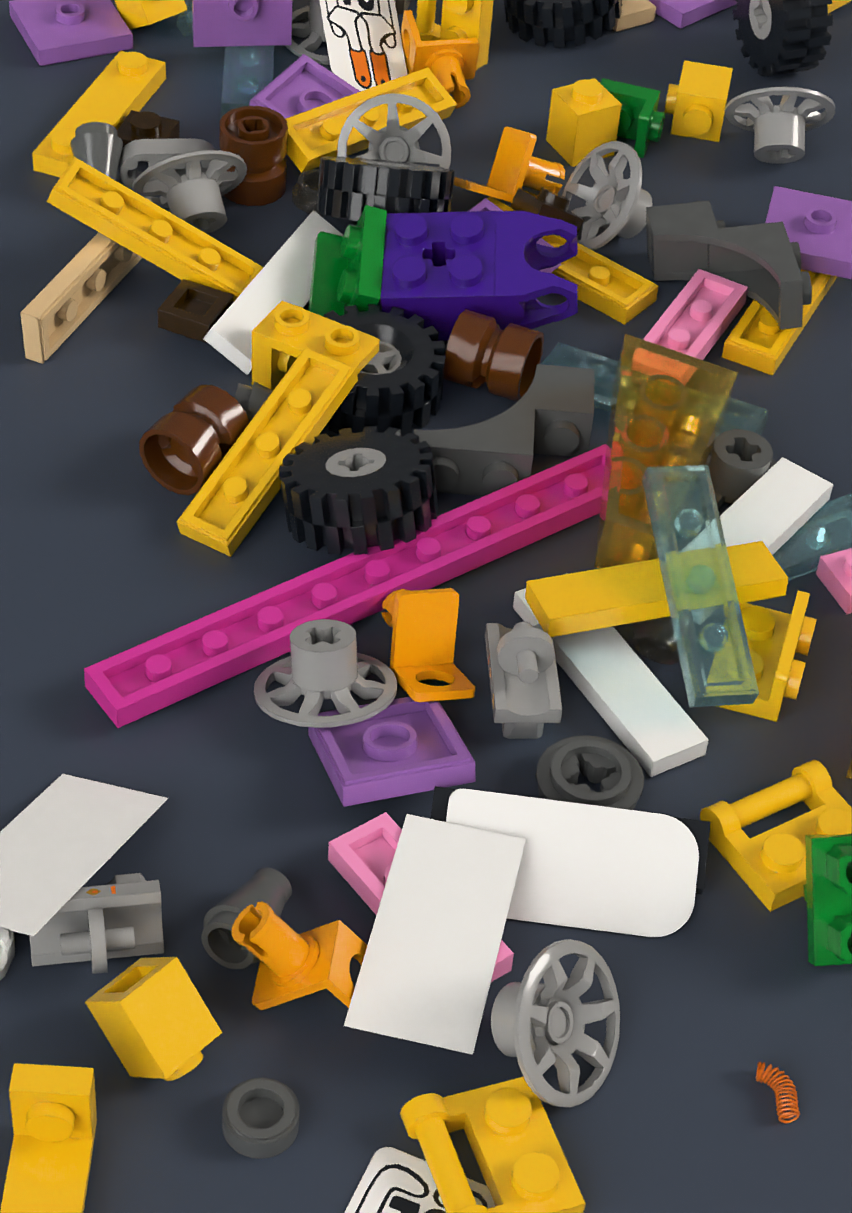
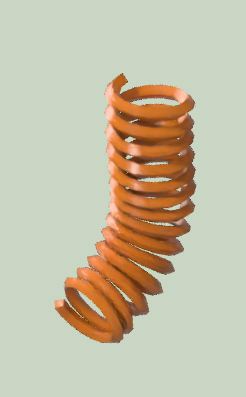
M759 1061L757 1064L756 1081H764V1084L767 1083L774 1091L778 1120L782 1123L794 1122L800 1116L796 1086L789 1079V1076L785 1075L784 1071H779L778 1067L772 1069V1064L768 1065L764 1072L766 1063ZM794 1117L793 1119H790V1120H782V1118H783V1119H788V1118Z

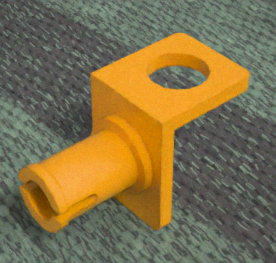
M404 10L401 40L407 73L410 74L428 67L446 91L452 95V98L457 103L455 109L461 108L471 97L465 80H471L475 77L480 49L478 39L421 41L412 10Z
M506 126L500 139L487 186L454 177V185L512 203L518 188L522 189V186L537 191L544 187L558 193L562 188V184L546 180L545 177L546 175L565 179V169L558 162H550L532 156L537 139L535 134Z
M453 588L412 591L400 589L390 593L382 604V607L388 612H381L386 624L393 628L389 668L394 672L397 683L415 702L474 698L475 686L453 663L459 594ZM427 679L441 680L449 683V685L432 686L419 681Z
M257 902L256 908L251 904L240 912L232 926L231 935L234 941L244 946L260 960L252 996V1004L259 1010H265L327 989L349 1008L355 989L349 971L350 961L353 957L362 965L367 944L341 920H336L298 934L276 915L265 902Z

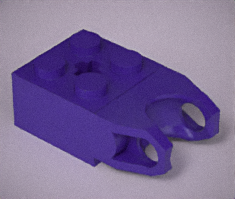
M524 210L387 214L381 283L382 312L390 313L393 306L404 309V318L409 319L414 314L424 319V329L433 326L439 332L438 341L449 340L456 320L465 309L495 318L496 324L499 325L501 330L510 323L534 329L552 322L562 321L578 313L577 284L553 273L540 272V270L552 268L577 255V226L561 219L550 218ZM547 235H558L567 240L564 245L555 248L537 244L540 238ZM550 293L563 295L567 300L559 305L552 306L539 302L537 298Z

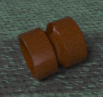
M243 106L225 113L219 121L220 150L239 155L247 166L244 180L236 188L224 195L234 203L246 206H263L274 203L284 195L287 180L285 156L287 154L288 125L287 120L280 113L261 106ZM231 166L227 171L234 172L236 167Z
M465 309L456 320L444 355L446 356L444 379L475 389L484 382H487L489 393L518 402L532 384L537 364L541 362L544 335L540 331L510 323L501 330L499 325L496 324L495 318Z
M201 384L193 388L173 406L174 410L163 415L143 434L139 441V454L145 468L158 483L176 494L191 495L198 492L250 423L245 410L239 402L227 391L214 385Z

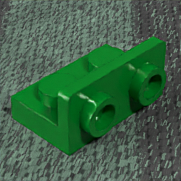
M366 205L356 226L348 225L344 236L323 231L318 233L314 248L309 300L310 312L324 316V314L334 310L341 316L344 315L345 306L356 305L358 311H368V304L378 305L381 296L387 210Z

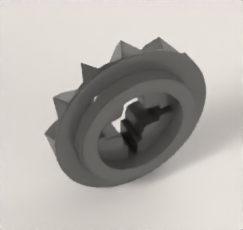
M573 736L552 744L541 755L535 776L538 782L539 798L628 810H634L638 799L642 796L644 787V775L637 759L618 743L597 736ZM579 770L583 776H587L591 783L601 782L599 792L591 791L587 784L577 785Z

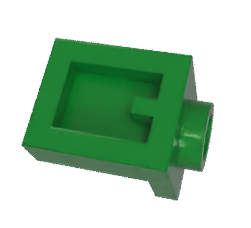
M602 78L600 83L622 104L617 136L636 140L634 150L640 158H644L650 141L659 142L664 126L665 113L658 111L660 91Z

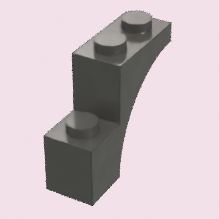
M710 200L646 207L647 255L654 281H690L697 270L701 269L747 286V296L760 303L772 314L780 330L802 327L803 305L811 304L812 301L811 280L808 271L801 272L798 242H790L783 222L726 228L724 220H715Z
M537 364L533 382L527 392L518 402L501 414L488 420L459 428L440 430L414 429V434L419 436V441H426L430 445L431 452H433L437 492L485 496L531 476L533 454L576 457L589 451L594 418L595 369Z

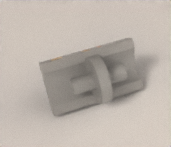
M519 622L511 629L499 623H487L485 642L494 723H502L503 737L508 739H538L542 737L544 723H560L562 716L553 637L544 632L540 624L532 626L528 622Z
M141 873L115 875L106 885L81 887L34 936H30L32 967L91 961L93 974L107 973V959L164 953L159 880L146 881Z

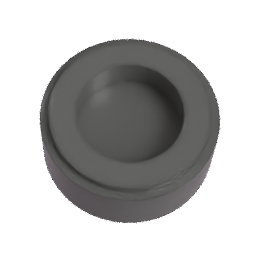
M252 1078L237 1084L227 1094L222 1107V1130L227 1143L236 1152L250 1158L265 1159L283 1153L293 1144L298 1134L300 1108L297 1097L288 1086L271 1078Z

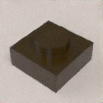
M131 110L117 130L118 137L123 141V147L131 141L139 139L180 138L178 120L160 117L158 114L148 111L138 112Z
M541 187L538 195L518 188L510 205L515 211L524 210L550 218L561 219L577 226V235L584 222V219L567 209L570 202L569 199L544 187Z
M183 279L158 308V327L207 343L203 338L231 306L233 294Z

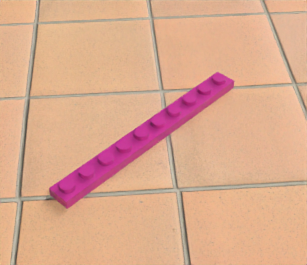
M606 444L441 514L437 516V519H431L432 526L426 532L416 530V539L408 543L397 539L393 541L394 548L381 551L379 546L367 547L368 554L354 555L353 552L84 668L85 687L115 726L120 728L290 652V633L300 624L313 620L331 619L351 625L384 610L382 607L383 601L393 591L400 589L410 591L429 590L639 496L642 477Z

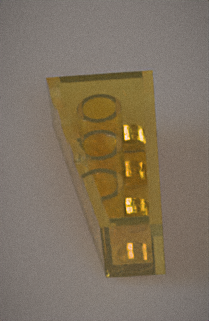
M628 334L624 335L613 383L594 567L605 568L667 556L711 453L714 441L723 425L738 372Z

